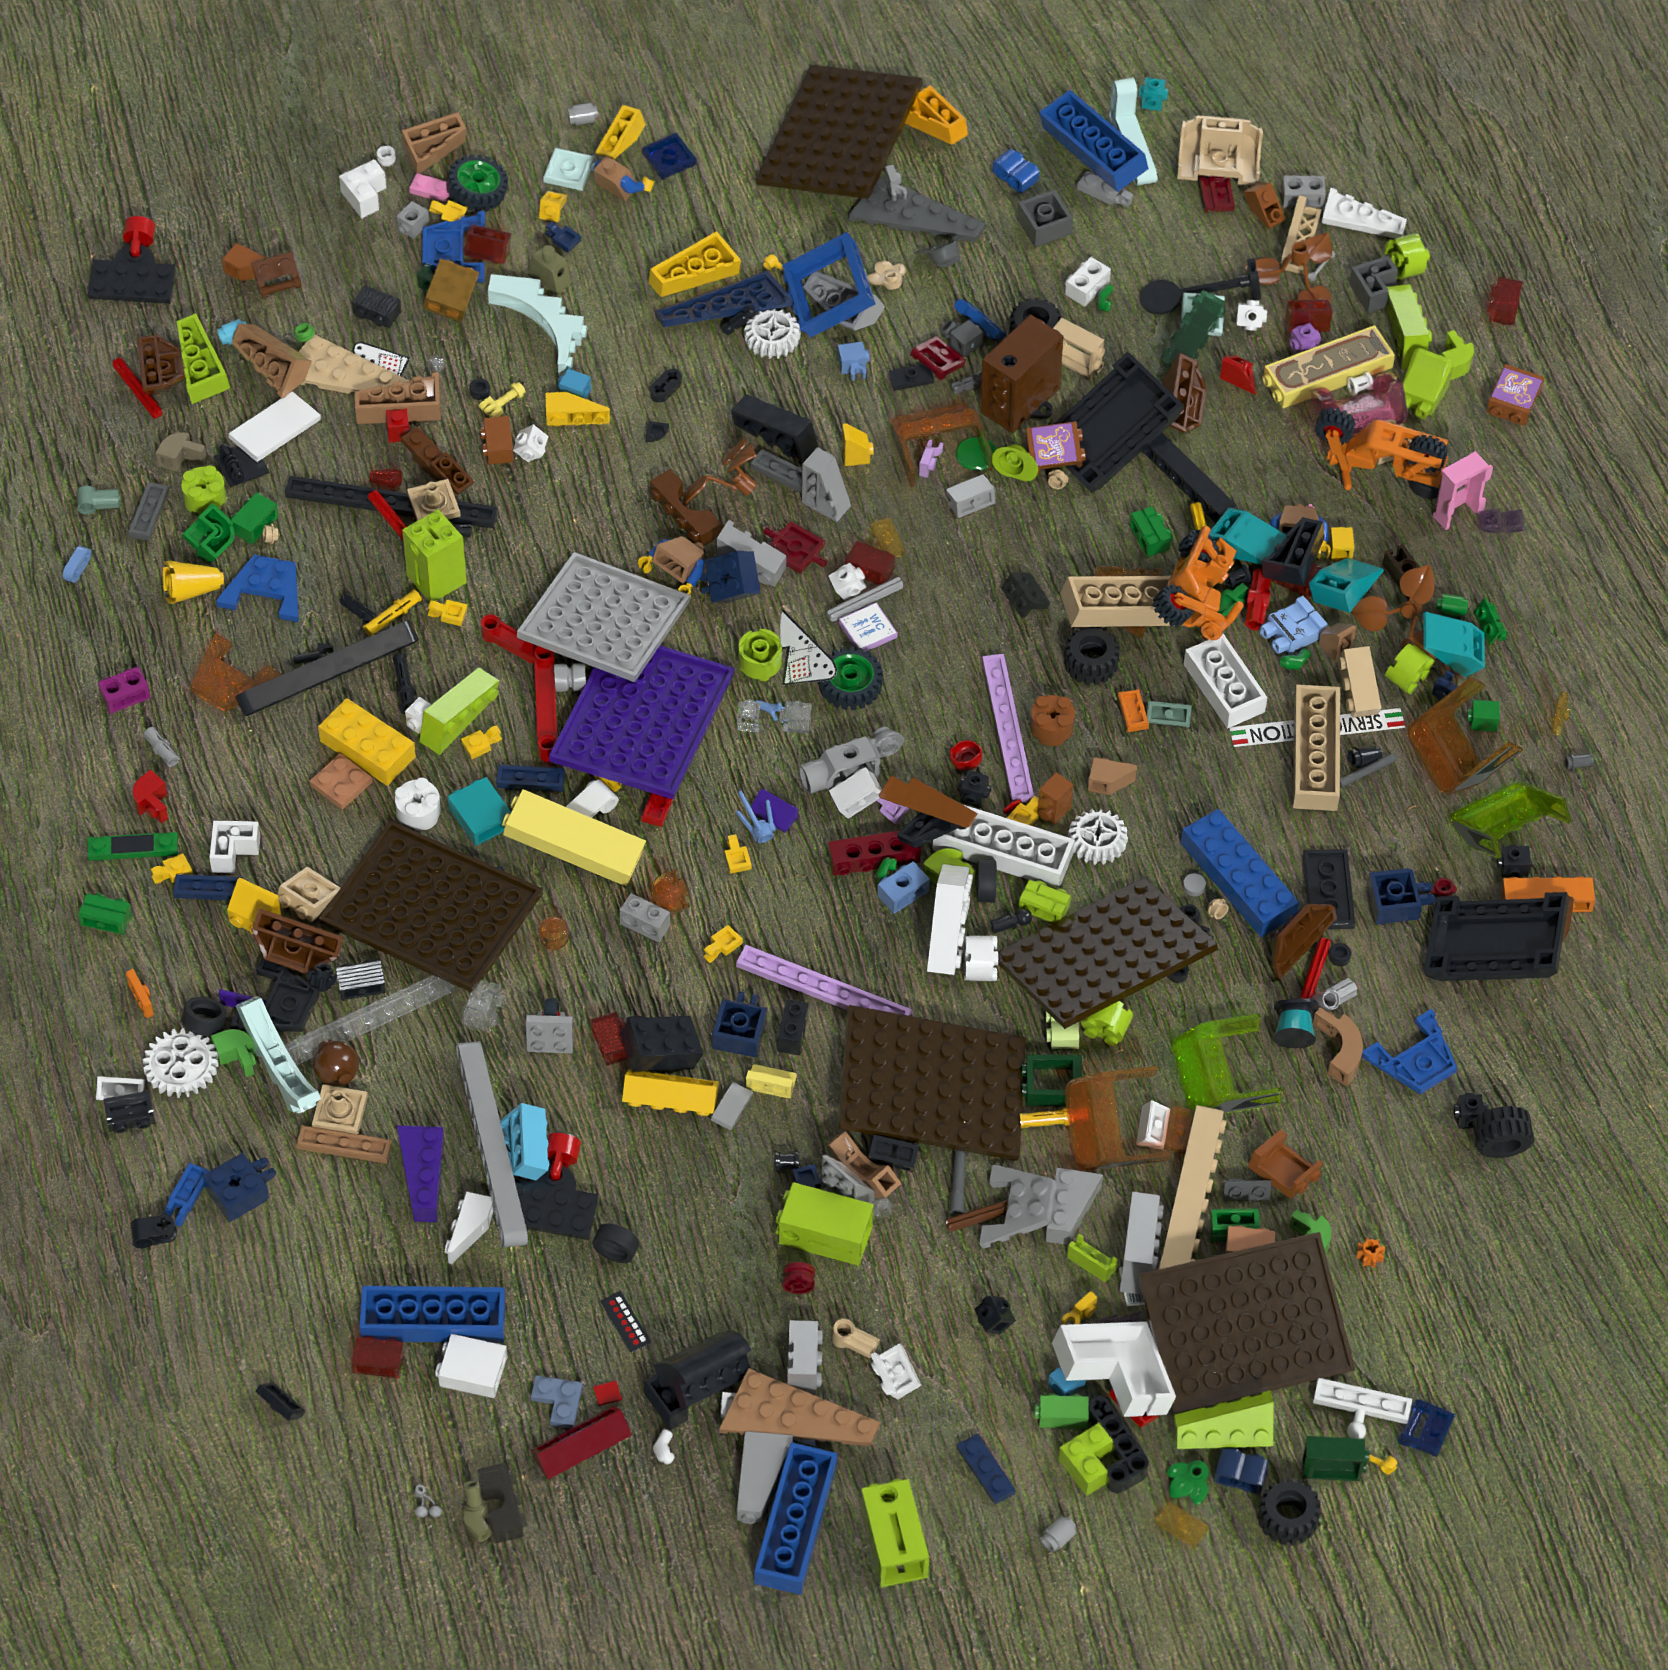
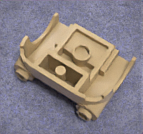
M1195 116L1193 120L1183 121L1180 131L1177 179L1197 181L1198 175L1238 178V184L1254 186L1258 184L1263 136L1262 128L1250 124L1251 121L1234 118Z

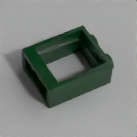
M1027 1055L1026 1063H1022V1077H1026V1083H1022V1097H1026L1027 1106H1082L1083 1079L1077 1080L1082 1077V1055ZM1033 1069L1071 1070L1072 1090L1033 1089Z
M1307 1436L1302 1456V1479L1360 1482L1362 1473H1366L1367 1462H1369V1448H1365V1439Z

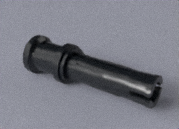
M398 653L393 656L399 687L396 694L398 699H400L399 710L402 714L406 715L405 711L409 708V705L411 706L415 702L416 689L411 685L407 657L403 653Z

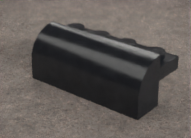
M723 1331L653 1366L660 1386H674L680 1407L687 1408L744 1379L748 1369H751L746 1353L752 1350L746 1339L738 1332Z

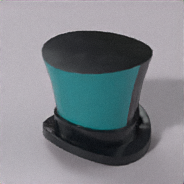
M1308 998L1274 1002V1010L1279 1015L1277 1029L1273 1037L1274 1042L1286 1048H1305L1313 1045L1316 1042L1312 1019H1314L1315 1012L1319 1010V1003L1314 999Z

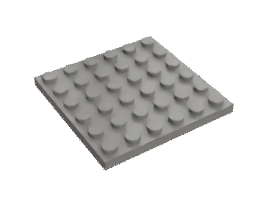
M574 552L518 629L517 638L635 682L689 604L690 595Z

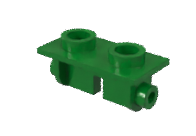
M1484 598L1474 610V613L1489 645H1491L1495 639H1499V641L1506 640L1508 632L1505 630L1502 622H1497L1500 620L1495 605L1487 602V599Z

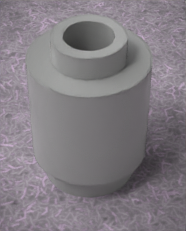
M592 102L573 105V108H568L571 124H576V126L594 123L595 118H598L597 107L592 106Z
M1059 1516L1043 1531V1536L1040 1540L1049 1551L1060 1550L1076 1535V1525L1070 1518Z

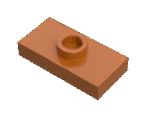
M1139 689L1118 692L1117 697L1127 732L1149 729Z
M134 969L127 971V984L144 1017L153 1016L152 1003L148 998L151 996L146 984H141Z

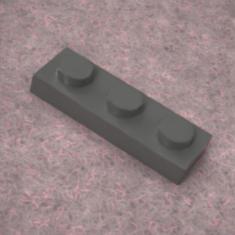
M761 449L756 455L757 457L750 463V468L802 494L803 469Z
M151 482L147 483L129 529V537L150 541L168 496L169 486Z

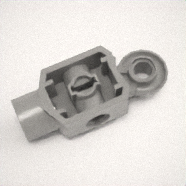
M882 727L873 733L871 739L865 736L859 739H852L848 743L830 747L824 751L819 759L799 765L800 778L806 792L812 794L824 789L831 790L837 783L845 781L854 772L865 767L877 779L880 776V757H887L896 753L903 745L904 737L888 727Z

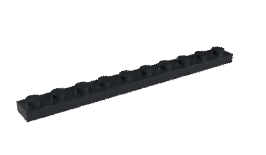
M289 476L285 490L286 498L378 511L368 498L369 493L377 490L396 514L415 517L407 493ZM456 501L460 510V517L449 519V522L494 529L498 507Z

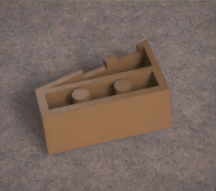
M459 112L402 130V145L416 174H421L466 141V127Z

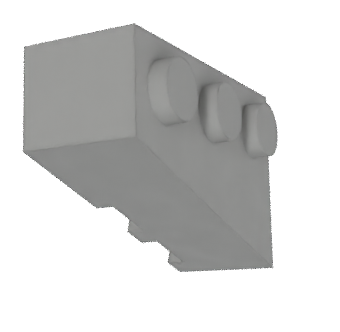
M817 447L803 463L802 503L838 522L851 507V503L835 457L828 451H823Z
M728 520L717 537V557L735 551H754L758 580L763 584L775 587L786 569V555L764 541L762 544L758 543L750 537L751 533L739 531L733 527L734 522Z
M1057 1168L1055 1177L1056 1190L1051 1222L1047 1226L1046 1242L1070 1244L1082 1223V1219L1086 1212L1089 1211L1093 1200L1102 1188V1174Z
M790 1320L788 1385L816 1396V1387H821V1373H817V1366H822V1351H817V1344L822 1345L823 1330H818V1321Z

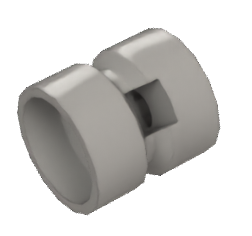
M573 663L571 668H568L566 664H554L556 692L568 691L569 687H572L573 691H582L586 685L585 663Z

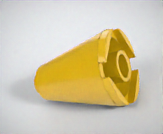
M176 561L164 562L167 567H163L162 580L164 591L169 593V597H165L168 604H175L218 590L224 584L223 572H219V569L216 567Z

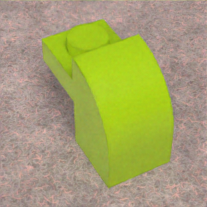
M1452 330L1447 332L1445 347L1448 351L1442 352V356L1449 358L1453 363L1450 380L1461 377L1470 370L1474 354L1472 342L1464 344L1462 337H1459L1456 331Z
M946 848L938 850L923 863L924 874L935 885H937L943 864L970 867L969 874L973 875L972 884L974 883L975 870L970 864L963 863V852L957 849Z

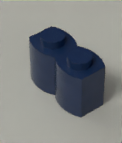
M1236 1448L1222 1449L1214 1482L1228 1487H1237L1246 1492L1261 1494L1269 1461L1259 1454L1245 1455Z

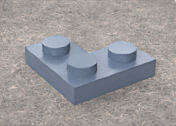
M536 1376L531 1401L554 1404L550 1426L570 1429L575 1426L583 1383Z

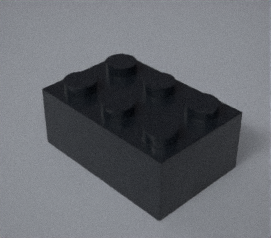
M691 1016L629 1018L620 1032L632 1072L694 1069L704 1054Z

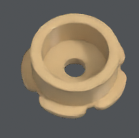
M1056 469L1048 474V483L1054 489H1062L1068 483V476L1062 470Z
M272 523L270 526L264 525L263 542L270 543L271 545L274 541L278 540V528H274Z
M1214 899L1208 905V914L1212 918L1221 919L1228 912V905L1224 899Z

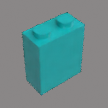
M487 777L476 780L469 786L456 790L448 796L449 810L475 846L504 832L505 826H502L506 814H511V811Z

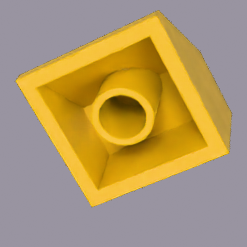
M239 877L227 909L229 922L237 928L242 927L252 933L251 929L258 908L281 915L279 897Z

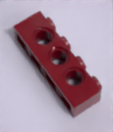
M899 830L829 841L828 857L833 876H845L850 873L869 872L878 869L883 859L887 857L889 859H896V866L908 865L913 861L918 863L921 858L920 846L913 848L899 841L897 836L901 831Z

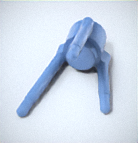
M739 791L738 794L754 823L753 827L739 810L736 811V814L750 831L755 841H758V843L769 841L774 837L773 832L776 831L770 801H765L768 823L765 820L758 821L743 792Z

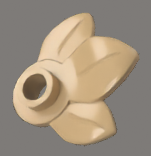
M879 261L875 264V272L867 275L869 283L873 285H885L887 289L894 290L901 286L902 276L906 273V268L902 263L892 265L888 261Z

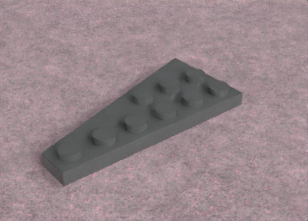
M882 176L879 177L870 198H862L849 215V221L852 222L862 220L867 221V224L870 225L880 223L887 225L888 228L917 233L920 230L930 232V235L938 236L939 233L950 235L952 239L961 238L960 240L970 242L977 241L985 230L986 225L977 219L906 188V199H903L901 194H897L896 201H893L885 178Z

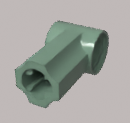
M82 486L77 490V510L82 514H92L96 509L120 507L119 489L96 490L91 486Z

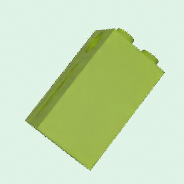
M439 509L402 530L407 577L429 602L437 601L467 583L463 536Z
M793 1182L791 1189L785 1192L783 1198L784 1209L779 1210L776 1223H778L776 1234L779 1235V1244L860 1266L873 1228L874 1204Z
M894 1479L886 1484H870L865 1488H861L860 1510L880 1588L928 1578L929 1554L909 1479ZM903 1565L905 1572L898 1573L897 1566Z

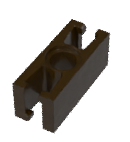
M1404 544L1398 546L1395 557L1392 556L1393 551L1390 549L1385 551L1383 566L1399 588L1403 574L1411 569L1420 567Z

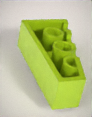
M1411 285L1387 287L1389 293L1386 310L1390 324H1392L1393 337L1397 339L1398 355L1402 356V370L1408 369L1415 349L1421 348L1428 351L1429 342L1432 341L1431 330L1427 329L1426 317L1422 316V307L1418 305L1416 292L1413 293Z
M195 313L178 320L177 327L186 386L191 403H197L230 389L227 375L197 314Z
M477 668L424 710L419 742L440 755L489 703L497 698L499 694V680L481 668Z
M1271 1391L1262 1392V1395L1254 1397H1242L1241 1400L1231 1403H1219L1218 1406L1208 1409L1203 1407L1174 1415V1438L1177 1449L1273 1446L1274 1401Z

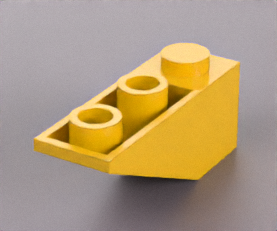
M568 392L546 393L547 426L600 425L610 423V410L608 407Z

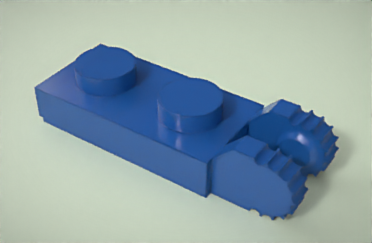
M962 299L955 301V309L960 314L969 316V320L974 325L981 326L985 330L983 333L992 340L994 338L1004 339L1006 333L973 304Z
M192 1163L188 1164L168 1199L169 1203L163 1214L172 1217L175 1207L180 1208L181 1210L175 1221L177 1226L184 1224L188 1212H191L205 1187L202 1175L210 1170Z

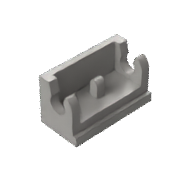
M984 474L946 489V494L951 499V501H948V504L957 518L995 504L994 487Z

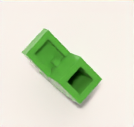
M231 1029L211 1035L212 1044H214L215 1051H217L220 1065L238 1059L245 1077L254 1075L253 1065H256V1060L253 1054L255 1053L252 1038L247 1033Z
M1296 1209L1291 1215L1289 1227L1301 1235L1320 1232L1325 1253H1327L1332 1235L1329 1222L1322 1215L1317 1221H1314L1309 1214L1302 1213Z

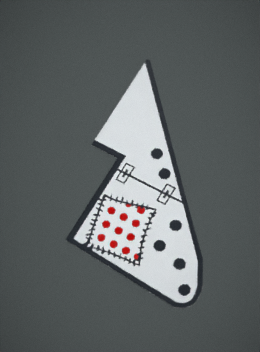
M365 342L355 343L352 350L354 354L401 377L410 360V357Z
M782 610L780 642L782 649H787L782 686L833 679L837 674V667L833 659Z

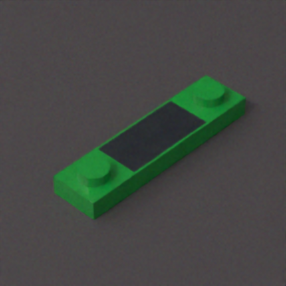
M177 832L88 837L89 861L178 855Z

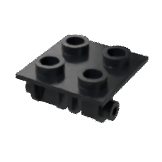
M222 444L219 447V454L214 455L230 487L270 473L263 459L256 462L240 447L231 449L227 444Z

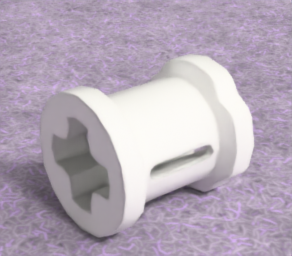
M1364 372L1363 375L1355 378L1349 377L1346 382L1351 395H1356L1359 391L1365 389L1371 390L1374 386L1369 372Z

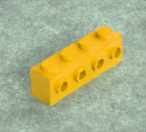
M628 1069L625 1074L622 1102H628V1105L639 1107L642 1104L651 1105L652 1109L662 1110L664 1107L673 1108V1111L685 1113L687 1110L696 1111L698 1115L708 1116L710 1113L714 1114L716 1109L719 1081L645 1071L632 1072V1070Z

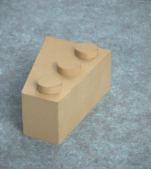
M1370 646L1344 649L1338 658L1337 665L1347 698V710L1351 712L1352 718L1378 715L1381 710V703Z

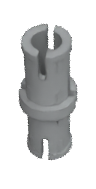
M155 727L145 730L143 737L152 745L154 753L159 755L168 767L175 766L180 758L171 749L170 743L160 736Z

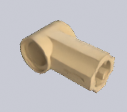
M848 1319L838 1320L834 1324L832 1333L834 1345L839 1348L847 1347L863 1356L871 1358V1354L876 1351L880 1339L854 1327V1324ZM844 1331L848 1333V1335L842 1336L838 1332Z

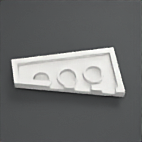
M1331 188L1322 223L1391 238L1403 237L1407 219L1386 210H1376L1372 207L1373 205L1367 202L1362 204L1355 201L1354 197L1348 194L1343 196L1338 194L1336 189Z

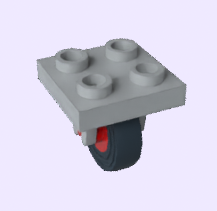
M546 998L544 1012L538 1011L537 1015L526 1016L527 1052L573 1054V1017L565 1016V1012H559L558 999Z

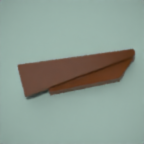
M891 775L879 794L881 799L965 828L970 827L978 815L975 811L914 777L906 784Z

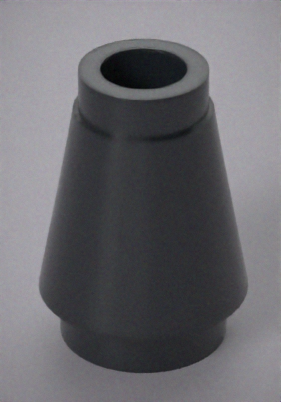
M1379 746L1353 747L1348 752L1350 765L1357 768L1382 758V750Z

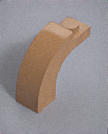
M1320 1007L1315 1012L1313 1025L1333 1038L1340 1048V1052L1330 1062L1328 1074L1344 1086H1347L1357 1074L1363 1051L1361 1034L1355 1023L1347 1015L1343 1014L1340 1019H1337L1332 1012L1325 1011Z
M846 1131L840 1132L826 1145L836 1160L842 1162L875 1191L874 1198H886L902 1184L888 1165L879 1166L871 1162L859 1150Z

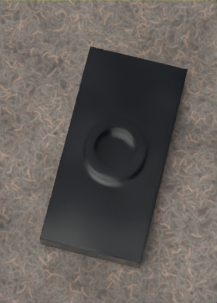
M924 364L888 371L893 391L934 383L932 371Z
M274 1382L261 1384L255 1391L270 1405L273 1411L280 1413L287 1421L302 1418L305 1413V1409Z

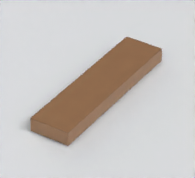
M301 1125L296 1143V1148L300 1150L386 1164L392 1147V1140L304 1125Z

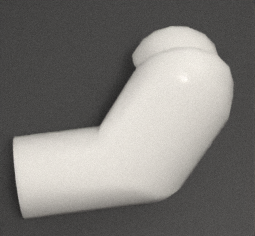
M665 1429L661 1431L656 1440L653 1451L660 1462L663 1461L664 1464H670L674 1459V1454L670 1452L668 1444L673 1434Z

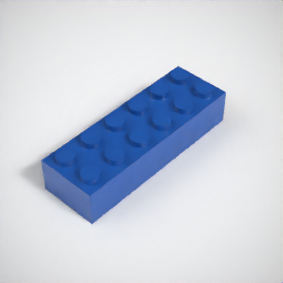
M1071 90L1039 112L1043 129L1115 191H1120L1149 169L1145 153Z
M1219 809L1183 829L1181 845L1260 937L1285 924L1289 916L1298 911L1299 901Z
M362 1286L361 1341L449 1342L451 1334L491 1343H504L505 1287Z
M796 1443L790 1444L754 1571V1584L802 1595L837 1469L838 1453Z

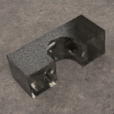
M506 1463L477 1469L478 1481L484 1501L498 1499L504 1503L500 1509L489 1512V1521L495 1544L524 1537L523 1528L527 1527L524 1513H519L517 1507L521 1505L518 1491L513 1492L512 1485L515 1484L513 1471L507 1470Z

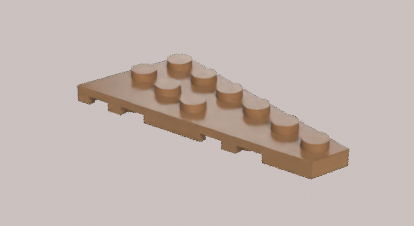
M748 1369L721 1424L719 1433L728 1434V1432L745 1435V1431L784 1434L793 1435V1440L813 1439L817 1440V1442L835 1441L848 1445L871 1446L880 1427V1422Z

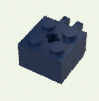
M735 551L705 560L707 573L701 575L700 581H708L709 586L702 588L701 591L702 594L710 593L712 603H727L761 594L754 551Z
M1409 868L1369 873L1366 888L1375 925L1419 920L1422 906L1431 905L1435 902L1433 894H1423L1432 891V884L1428 882L1416 883L1413 870Z
M739 991L736 1001L726 999L721 1001L712 1034V1049L757 1058L767 1022V1008L757 1006L758 995L756 994L752 995L750 1004L743 1003L745 993Z
M242 1152L202 1175L205 1190L229 1223L263 1204L269 1198L265 1183L272 1180L277 1175V1172L274 1168H269L258 1174V1172L268 1166L269 1161L267 1158L262 1157L250 1163Z

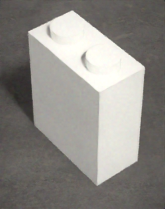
M451 1334L449 1342H445L443 1346V1362H439L436 1368L439 1386L495 1398L507 1360V1347Z

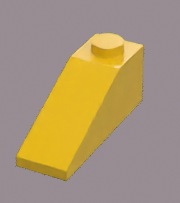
M622 105L596 150V155L608 156L614 160L638 139L646 125L639 109Z

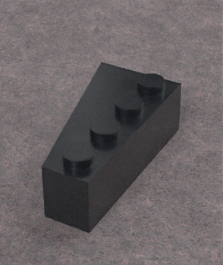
M747 394L731 409L734 424L755 438L761 436L770 447L773 448L776 445L784 450L783 454L789 458L794 456L799 459L798 464L802 466L818 447L812 421L806 417L803 418L791 411H786L774 404H769Z

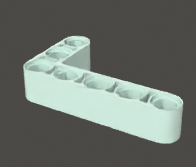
M1132 77L1113 81L1110 118L1112 125L1145 153L1149 169L1134 180L1135 185L1138 186L1157 182V173L1135 116L1137 86L1135 79Z

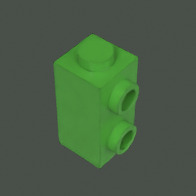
M1057 1394L1040 1395V1404H1035V1419H1039V1428L1087 1429L1088 1397H1082L1079 1394L1070 1396H1058Z

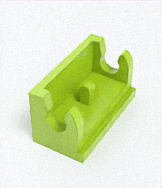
M1078 1234L1077 1241H1072L1068 1245L1067 1258L1106 1283L1119 1267L1118 1258L1114 1256L1112 1259L1083 1241L1084 1236Z

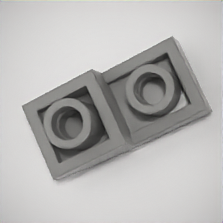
M733 1082L716 1108L711 1121L732 1130L740 1119L742 1111L751 1100L753 1091Z

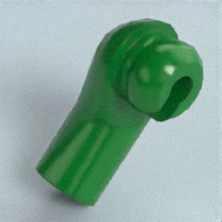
M1106 284L1098 293V308L1101 311L1109 312L1112 308V302L1107 301L1114 291V287L1111 284Z
M1302 649L1297 656H1282L1279 664L1286 669L1298 670L1305 664L1311 654L1308 650Z

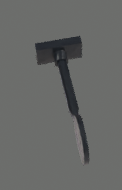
M1255 258L1247 259V275H1242L1235 279L1182 289L1172 281L1155 280L1143 288L1140 293V302L1149 313L1160 315L1176 309L1181 298H1183V292L1204 294L1236 287H1249L1253 300H1260L1261 291Z

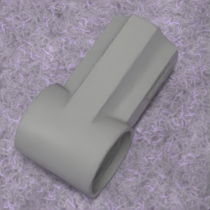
M1345 978L1322 992L1315 993L1311 999L1319 1003V1008L1321 1007L1325 1011L1333 1010L1343 1002L1356 996L1357 987L1350 978Z

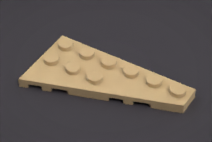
M314 335L299 350V353L312 360L306 379L300 385L305 386L306 383L313 384L321 389L350 394V392L377 386L388 387L397 381H401V383L409 381L317 335Z

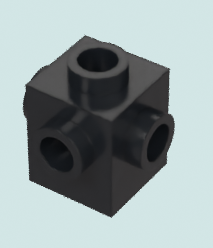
M968 770L966 777H962L959 782L958 790L961 791L960 802L982 808L984 800L989 798L992 786H989V776L981 772Z
M1502 846L1501 854L1497 855V868H1501L1502 877L1518 878L1529 876L1531 868L1529 846Z
M1466 1093L1459 1095L1457 1104L1453 1105L1454 1118H1457L1458 1129L1473 1128V1120L1479 1114L1488 1110L1487 1103H1483L1482 1094Z
M987 1296L974 1309L978 1316V1322L986 1333L1001 1334L1016 1322L1010 1310L1009 1302L1003 1297Z

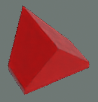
M1236 355L1224 356L1220 379L1257 395L1252 370L1254 363Z

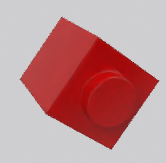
M407 409L387 410L389 443L401 442V438L409 432Z

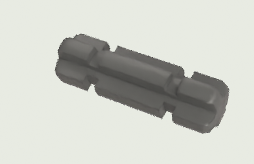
M982 372L978 376L974 374L963 378L961 382L959 380L952 382V392L958 394L963 389L966 391L980 386V383H982Z

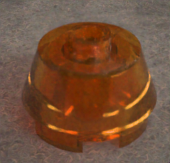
M677 869L672 871L666 870L651 883V897L654 904L670 913H681L683 909L690 907V903L685 900V897L689 895L683 878L678 879L677 874L679 873Z

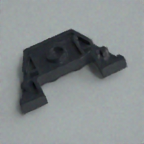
M262 957L256 969L257 975L276 980L265 1004V1008L276 1031L303 1032L320 995L319 990L314 986H310L308 982L298 975L295 976L287 971L284 966L266 961ZM237 1010L231 1021L230 1030L246 1031Z

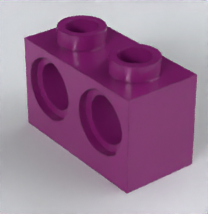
M139 667L127 669L123 673L107 677L98 682L100 696L110 714L151 698L149 686Z

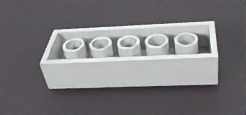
M969 806L966 807L978 813L970 827L959 826L956 830L933 840V850L957 849L963 852V859L977 864L978 860H996L997 870L1035 882L1043 881L1047 886L1057 889L1061 886L1073 856L1075 842L1074 839Z

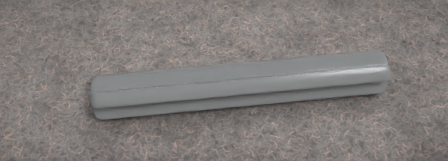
M895 577L827 610L826 615L833 622L902 589L903 582L900 577Z

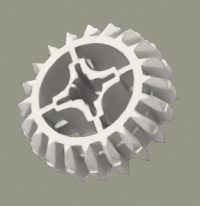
M776 309L772 311L765 310L764 312L759 311L756 316L746 323L744 329L745 341L748 344L749 350L753 349L754 355L760 353L761 358L766 355L769 359L772 356H776L779 359L780 355L786 357L788 352L793 353L794 347H797L800 339V326L796 318L792 317L790 312L784 314L783 309L779 312Z
M1101 808L1098 812H1094L1091 809L1089 814L1083 811L1081 816L1076 815L1068 830V837L1075 840L1073 853H1077L1078 859L1084 857L1085 863L1089 860L1093 861L1094 865H1096L1097 861H1101L1103 865L1106 863V860L1112 863L1114 857L1119 858L1121 852H1124L1128 841L1127 827H1124L1123 820L1118 821V815L1111 816L1110 810L1107 813H1103Z

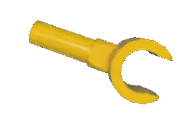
M771 254L764 259L763 266L767 270H771L775 266L784 271L782 264L778 262L775 255Z
M1369 1454V1461L1380 1466L1383 1473L1388 1475L1397 1469V1461L1392 1456L1383 1461Z

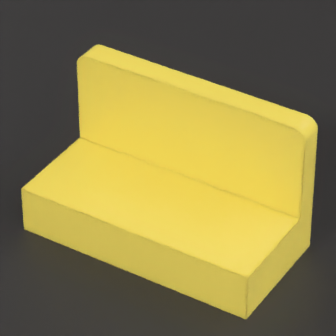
M754 1064L751 1071L748 1070L746 1088L751 1091L791 1099L797 1074Z

